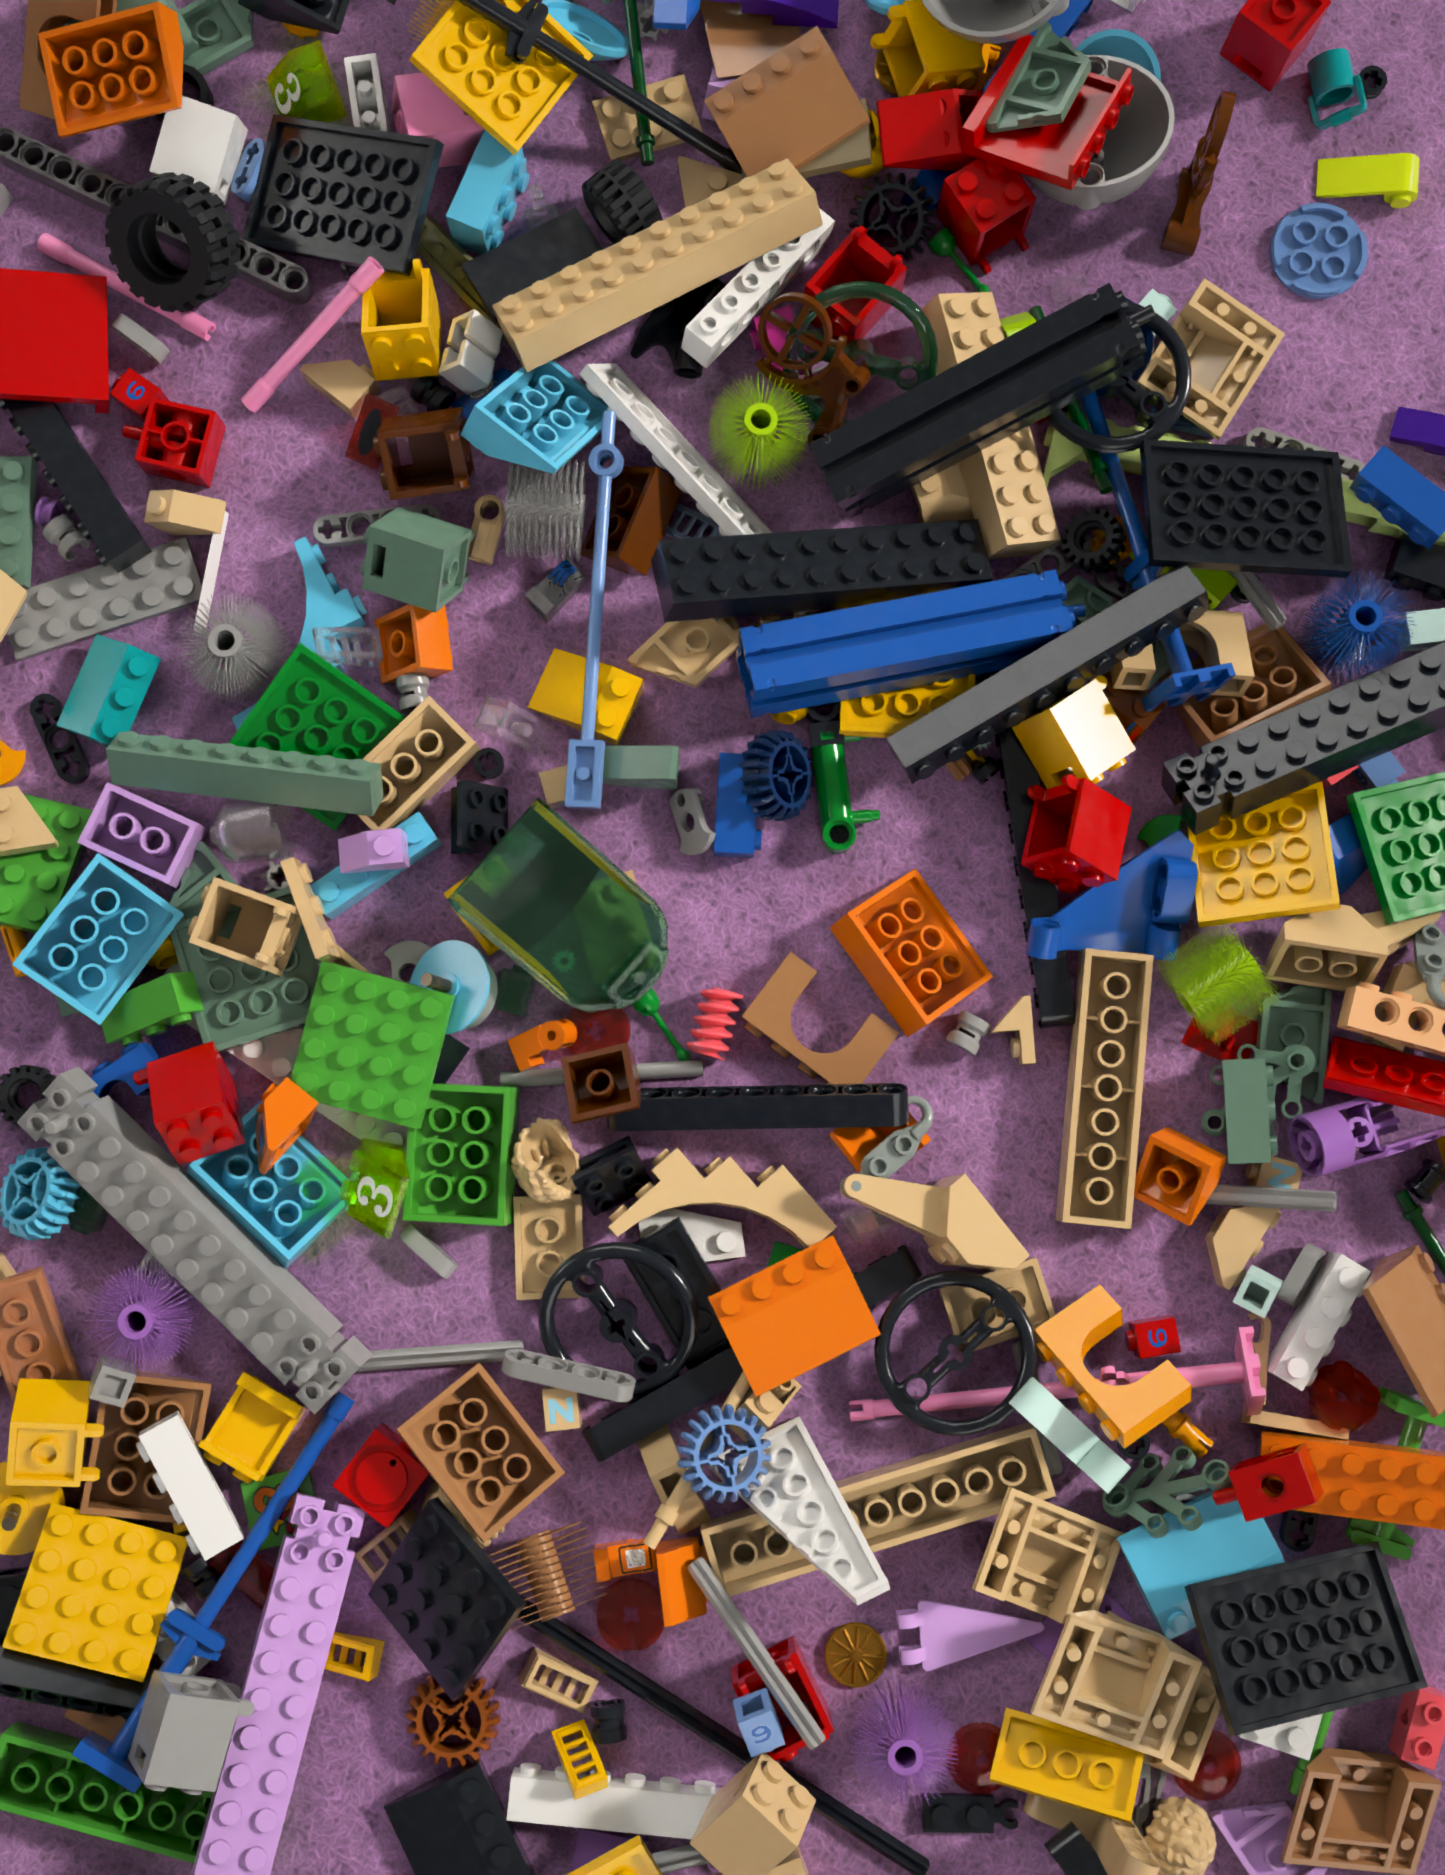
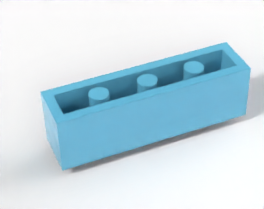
M419 811L395 827L401 828L407 834L410 866L443 844ZM339 865L310 886L314 895H318L325 916L333 920L407 868L341 874Z

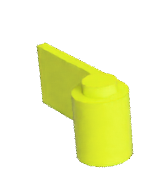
M1411 153L1318 159L1316 197L1338 198L1384 194V201L1390 203L1391 207H1408L1418 197L1419 157Z

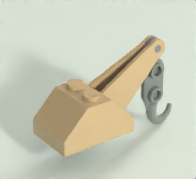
M1340 905L1341 909L1295 915L1283 924L1264 962V967H1267L1264 968L1265 977L1268 980L1345 991L1346 988L1358 986L1359 982L1372 984L1387 957L1413 941L1415 968L1426 984V990L1430 999L1435 1004L1445 1008V995L1441 991V983L1445 977V936L1435 926L1441 916V911L1386 925L1382 910L1359 914L1352 906Z
M908 1096V1104H915L921 1109L922 1117L920 1121L913 1126L892 1132L866 1154L861 1161V1171L858 1174L845 1176L841 1180V1194L847 1199H851L924 1235V1240L930 1246L928 1248L929 1254L939 1264L989 1271L1016 1269L1030 1256L1029 1253L965 1173L941 1178L933 1186L888 1179L915 1155L923 1136L928 1132L933 1123L934 1115L930 1104L922 1097Z

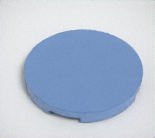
M1310 203L1300 206L1279 222L1270 240L1269 256L1274 273L1289 290L1306 298L1326 299L1342 294L1358 280L1367 263L1368 243L1365 233L1361 232L1358 225L1347 215V211L1332 204Z

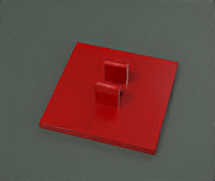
M1233 1013L1235 1018L1233 1016L1232 1018L1235 1023L1227 1019L1231 1025L1230 1027L1227 1024V1028L1222 1022L1224 1027L1222 1025L1221 1027L1225 1033L1221 1029L1219 1031L1216 1028L1220 1034L1219 1036L1216 1033L1217 1038L1212 1031L1208 1034L1204 1028V1032L1199 1021L1197 1020L1196 1022L1195 1018H1193L1181 1043L1221 1062L1222 1060L1238 1059L1237 1053L1242 1045L1251 1044L1255 1046L1258 1022L1253 1019L1249 1020L1250 1018L1247 1016L1243 1017L1241 1013L1242 1018L1238 1015V1019ZM1243 1049L1241 1057L1248 1059L1252 1049Z

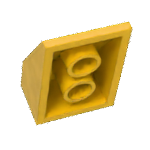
M554 648L527 708L581 731L586 658ZM599 662L594 737L619 746L645 688L642 678Z

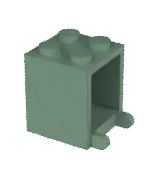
M403 507L395 508L369 525L365 532L364 543L367 545L366 557L361 565V575L363 576L362 589L436 613L459 595L469 580V573L466 572L469 546L470 542L475 539V531Z

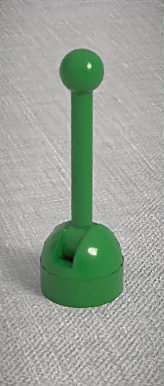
M947 227L939 231L932 238V242L927 244L930 250L938 257L950 256L977 288V292H990L989 287L981 284L954 252L956 239Z
M651 987L631 1001V1005L640 1015L653 1017L676 1050L677 1059L679 1061L689 1060V1051L682 1049L657 1013L660 1007V1000L654 989Z

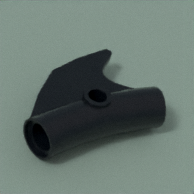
M715 278L653 309L640 330L631 350V356L637 359L650 348L656 345L662 346L668 351L675 375L690 379L701 377L703 366L681 349L685 327L726 285Z

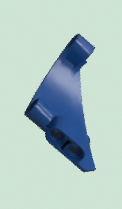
M1178 829L1122 864L1117 881L1102 884L1100 887H1089L1051 917L1032 918L1026 954L1034 958L1051 960L1057 958L1058 951L1089 948L1141 952L1147 955H1154V959L1174 961L1177 958L1182 931L1181 925L1187 924L1190 919L1196 890L1198 869L1196 863L1191 860L1194 845Z

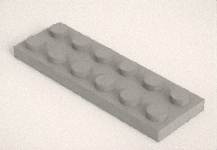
M183 537L150 548L151 553L120 573L110 564L107 566L100 564L30 587V589H25L28 595L7 631L15 659L20 662L94 638L96 634L103 635L198 604L203 583L189 539Z

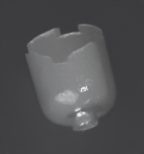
M235 799L225 802L218 809L214 825L210 826L212 843L218 845L220 851L228 860L236 863L291 858L294 855L296 846L295 841L288 840L287 826H294L290 806Z

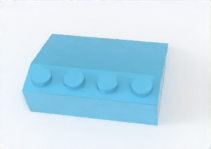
M551 360L529 372H526L522 366L474 405L460 435L487 456L555 474L602 431L603 411H608L609 406L602 398L593 395L582 382Z
M97 853L12 965L101 1025L183 917L184 913L102 854Z
M261 1100L242 1117L245 1144L193 1161L188 1166L187 1173L287 1269L357 1196L358 1188L302 1135L265 1175L259 1172L255 1124L259 1116L256 1110L263 1102Z
M1213 1490L1184 1503L1186 1506L1192 1505L1196 1507L1203 1518L1202 1525L1197 1530H1186L1177 1517L1166 1512L1162 1516L1167 1521L1169 1530L1164 1537L1153 1538L1144 1525L1117 1537V1541L1152 1619L1163 1636L1169 1640L1196 1627L1184 1586L1285 1563L1282 1553L1264 1518L1246 1522L1238 1500L1218 1506L1213 1500ZM1195 1515L1189 1516L1186 1521L1192 1520ZM1156 1523L1152 1529L1159 1527L1161 1523Z

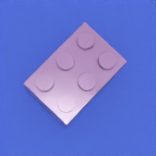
M107 782L77 843L179 889L186 868L189 869L197 852L195 848L199 842L204 840L209 829Z

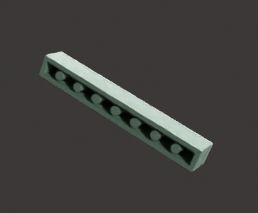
M133 731L119 732L106 748L112 784L366 816H374L384 798L381 763L367 762L364 759L349 760L334 758L331 755L316 756L301 754L297 751L268 750L264 747L249 748L235 746L231 743L216 744L203 742L198 739H175L166 735H142Z

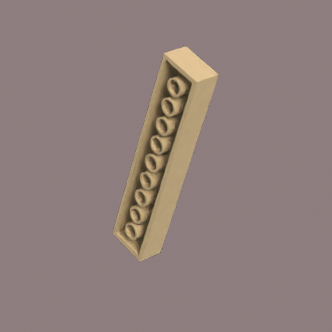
M788 159L776 162L769 168L753 176L746 177L723 191L715 192L709 198L692 206L685 207L680 212L662 221H657L650 227L634 235L627 236L620 242L604 250L597 251L592 256L574 265L566 266L562 271L544 280L536 281L532 286L513 295L506 296L501 301L493 304L492 307L505 338L526 372H529L822 226L823 222L816 192Z
M1030 1422L835 1481L872 1552L999 1514L1008 1486L1042 1500L1056 1496L1036 1429ZM751 1507L701 1524L700 1531L711 1569L730 1597L818 1570Z

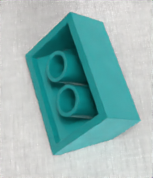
M96 634L56 726L108 747L119 732L131 730L161 658L130 644Z

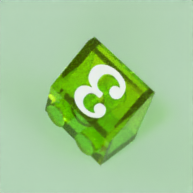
M320 40L289 50L266 77L279 115L328 123L348 116Z
M362 1138L359 1150H353L349 1166L352 1172L349 1180L345 1179L343 1181L340 1199L345 1202L347 1215L382 1237L391 1239L410 1180L403 1147L398 1144Z

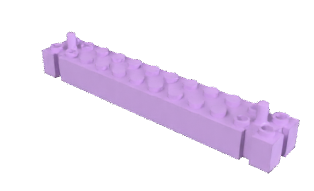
M295 1492L288 1521L295 1524L293 1535H283L242 1685L241 1695L239 1696V1698L248 1699L254 1704V1712L250 1716H237L217 1788L212 1795L191 1875L271 1874L355 1555L352 1549L347 1548L350 1536L359 1538L366 1513L359 1506L336 1501L333 1510L324 1508L325 1500L321 1497Z

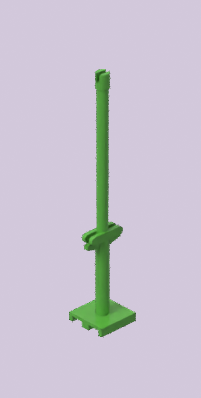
M1379 1386L1376 1400L1396 1412L1407 1415L1397 1446L1420 1449L1428 1423L1445 1428V1411L1439 1416L1432 1418L1422 1400ZM1349 1518V1526L1345 1529V1535L1353 1543L1364 1545L1378 1541L1383 1556L1387 1554L1402 1560H1408L1411 1557L1412 1552L1408 1546L1413 1547L1415 1540L1395 1527V1523ZM1334 1711L1323 1713L1310 1760L1299 1758L1298 1764L1295 1765L1288 1789L1297 1796L1306 1766L1322 1751Z

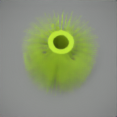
M764 375L761 393L759 391L758 377L754 396L752 386L751 389L749 386V398L748 396L746 398L744 392L741 391L743 397L740 396V398L734 393L733 400L735 402L732 403L731 399L723 401L729 407L727 408V405L723 408L720 407L719 409L722 411L718 409L715 411H718V414L722 416L716 414L713 416L718 418H710L715 419L710 424L716 425L715 427L722 429L715 428V430H710L718 433L709 435L722 438L711 440H720L714 443L719 446L713 448L722 452L719 455L723 457L718 460L728 457L725 459L727 461L730 457L734 456V459H730L724 465L731 461L732 463L734 462L735 464L731 466V468L733 467L731 472L735 469V473H737L740 468L743 472L742 480L745 478L751 461L750 478L753 461H755L753 488L756 471L758 474L761 466L758 490L764 466L765 471L767 470L766 476L767 473L769 476V463L772 472L777 467L783 473L779 465H776L777 462L783 468L782 464L785 463V466L791 470L787 464L789 463L791 467L793 465L788 460L794 461L793 459L796 456L793 452L799 451L801 444L795 442L801 443L802 439L808 438L802 437L808 435L795 433L808 429H801V427H806V425H796L810 424L797 421V419H811L794 414L799 411L795 408L800 405L789 409L788 405L792 401L790 397L785 401L787 398L786 393H783L781 397V394L778 396L777 393H773L775 382L766 404L768 382L765 400L762 403Z
M1215 928L1216 931L1214 933L1217 935V938L1209 936L1215 944L1210 940L1211 944L1207 941L1208 946L1204 941L1208 948L1206 951L1202 948V952L1197 946L1198 950L1196 948L1195 950L1199 956L1193 950L1195 955L1192 957L1189 954L1191 959L1187 960L1184 957L1186 962L1182 959L1184 963L1182 966L1178 963L1179 970L1177 964L1173 961L1176 966L1175 971L1170 965L1171 970L1168 972L1165 969L1168 975H1171L1169 978L1170 984L1176 989L1174 993L1177 996L1176 999L1181 1003L1180 1006H1183L1187 1011L1186 1017L1187 1013L1192 1016V1021L1195 1018L1196 1022L1197 1020L1199 1023L1201 1022L1205 1029L1207 1028L1210 1033L1212 1031L1218 1038L1216 1033L1219 1036L1220 1034L1216 1028L1220 1031L1218 1026L1221 1024L1224 1027L1222 1022L1227 1028V1024L1231 1027L1227 1019L1235 1023L1232 1016L1235 1018L1233 1013L1238 1019V1015L1242 1018L1238 1010L1246 1014L1245 1010L1247 1009L1244 1004L1250 1010L1249 1006L1252 1009L1253 1007L1249 1001L1254 1006L1255 1004L1257 1005L1256 1000L1262 1007V1004L1257 1000L1258 998L1261 1001L1260 997L1264 1000L1260 992L1262 994L1264 992L1268 996L1267 991L1271 997L1273 995L1265 987L1266 983L1268 984L1265 980L1267 978L1264 975H1260L1263 972L1260 970V967L1264 966L1258 965L1255 960L1257 958H1254L1250 951L1248 952L1245 949L1244 939V947H1242L1240 941L1239 944L1235 943L1234 935H1230V937L1227 935L1226 937L1222 931L1221 935Z

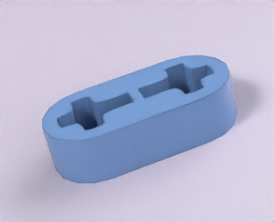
M260 138L253 139L244 149L231 182V191L247 203L252 200L266 142Z

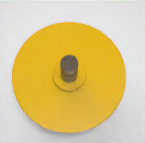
M7 1461L1 1462L0 1554H27L36 1549L51 1502L66 1506L64 1490L62 1487L5 1485Z

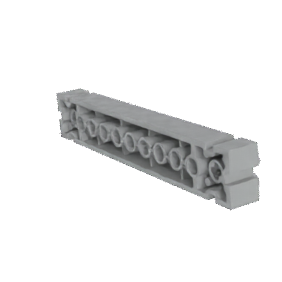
M79 1066L59 1074L42 1093L46 1098L33 1103L17 1123L36 1142L44 1138L50 1143L51 1147L46 1152L284 1385L290 1380L293 1381L300 1388L295 1396L316 1414L373 1354L354 1335L349 1340L341 1335L338 1331L343 1324L201 1185L178 1165L109 1095L99 1098L93 1092L98 1085Z

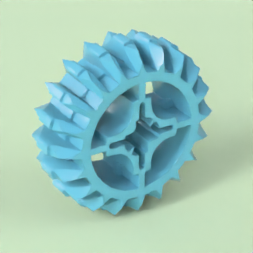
M47 1147L27 1149L25 1155L17 1156L16 1164H9L10 1172L8 1175L2 1176L4 1179L3 1187L0 1188V1206L2 1207L0 1209V1217L3 1218L2 1226L8 1228L9 1233L14 1234V1236L31 1241L50 1239L53 1233H60L61 1225L69 1224L68 1215L70 1212H76L73 1205L75 1200L80 1198L76 1195V1190L81 1185L46 1152L49 1149Z

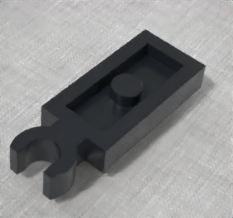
M927 1793L926 1795L929 1799L927 1802L923 1794L924 1832L994 1833V1823H1000L1007 1829L1018 1827L1017 1819H1007L1004 1816L1007 1809L1018 1808V1802L1015 1799L1006 1798L999 1804H994V1796L989 1793Z

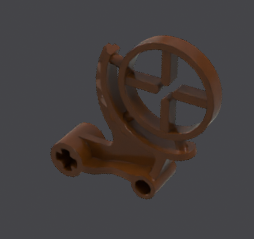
M1221 91L1205 136L1199 140L1191 163L1186 168L1182 167L1180 171V179L1176 186V206L1167 222L1160 249L1190 257L1195 252L1201 233V209L1211 190L1214 179L1213 174L1218 164L1217 158L1222 148L1234 108L1235 93Z
M790 292L775 298L760 316L758 337L767 356H763L755 364L768 379L770 378V381L775 382L777 386L780 384L782 389L785 388L789 392L792 391V393L800 395H817L825 401V408L813 430L808 435V445L812 450L809 443L821 437L825 438L824 433L829 435L830 432L843 426L842 421L846 415L849 396L858 395L870 381L871 374L866 367L857 366L844 352L847 336L841 335L839 340L832 339V323L822 304L807 294ZM786 301H796L804 304L794 324L795 329L802 327L811 309L817 314L823 326L824 342L805 331L798 335L799 341L819 352L817 356L806 361L787 359L786 357L796 340L795 334H791L787 338L780 353L774 349L768 338L767 321L785 332H788L793 327L791 322L772 311L774 306ZM829 347L835 348V353L830 363L823 369L812 373L810 367L820 361ZM774 362L790 370H802L804 375L787 373L771 363Z

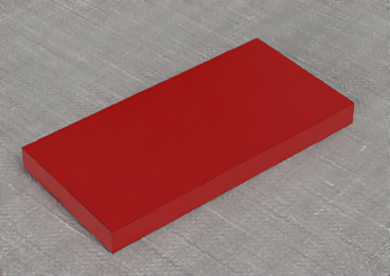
M1334 1036L1322 1088L1445 1117V1062Z

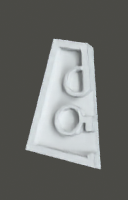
M670 1209L639 1222L640 1238L679 1216L705 1262L746 1257L742 1224L738 1221L679 1209Z

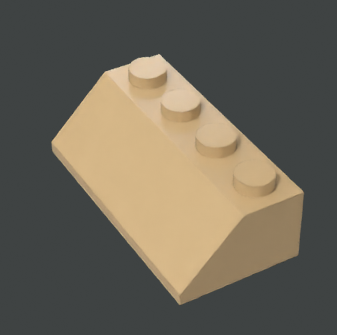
M430 696L421 702L363 758L367 762L381 763L384 798L374 816L358 815L371 830L393 829L414 815L480 750L477 743Z

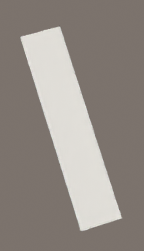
M226 511L224 513L221 534H212L198 608L207 616L208 614L202 605L204 603L206 608H209L208 611L210 610L229 513ZM197 609L196 615H198L202 620H204L207 623L208 620L199 611V609ZM196 616L195 621L207 628V625Z

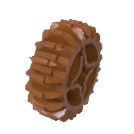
M431 1674L426 1678L427 1685L418 1684L415 1690L419 1696H411L408 1703L413 1709L406 1712V1719L413 1721L408 1725L407 1733H418L413 1739L412 1745L414 1747L421 1744L424 1745L421 1752L422 1757L425 1758L432 1752L435 1754L433 1758L434 1765H437L441 1757L446 1758V1766L448 1768L452 1767L455 1758H458L460 1765L463 1767L468 1762V1755L476 1761L480 1758V1749L484 1751L490 1749L491 1742L489 1739H495L498 1734V1730L494 1726L501 1721V1716L492 1712L499 1709L500 1702L496 1700L488 1702L494 1695L495 1690L492 1687L484 1692L481 1690L486 1681L484 1677L479 1678L476 1685L472 1682L464 1695L455 1701L448 1700L444 1696L441 1698L437 1696L445 1691ZM473 1701L477 1705L481 1716L479 1731L473 1726L474 1722L467 1713ZM427 1704L434 1709L432 1713L439 1722L434 1733L431 1732L426 1720ZM461 1706H463L459 1714V1719L454 1720L452 1723H449L447 1727L443 1729L447 1722L448 1715L451 1716L454 1712H457ZM449 1735H457L462 1739H469L458 1744L443 1741Z

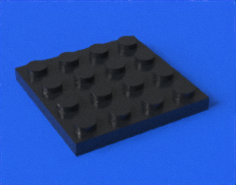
M438 1497L427 1501L368 1593L452 1701L464 1695L527 1604Z

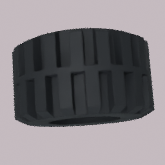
M612 160L582 184L583 197L587 208L600 229L613 244L650 227L657 221L663 220L660 209L647 186L622 161Z

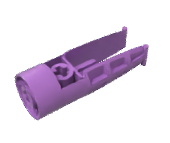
M1359 1097L1295 1116L1291 1119L1288 1126V1141L1291 1153L1300 1169L1309 1177L1317 1178L1382 1159L1445 1136V1126L1379 1144L1378 1136L1399 1130L1397 1124H1400V1119L1395 1117L1393 1111L1371 1117L1368 1108L1386 1103ZM1349 1108L1347 1110L1349 1118L1345 1119L1339 1110ZM1356 1148H1358L1360 1154H1364V1156L1355 1158Z

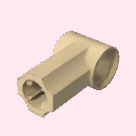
M494 495L481 496L475 503V517L471 528L475 531V539L470 542L468 553L469 560L486 565L493 564L504 523H506L505 507L502 501ZM496 507L499 509L497 517L491 520L483 518L487 508Z

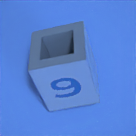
M1391 751L1359 764V767L1352 771L1365 790L1398 783L1396 778L1406 772Z
M767 1688L733 1700L737 1723L751 1757L770 1752L775 1748L785 1745L780 1721Z

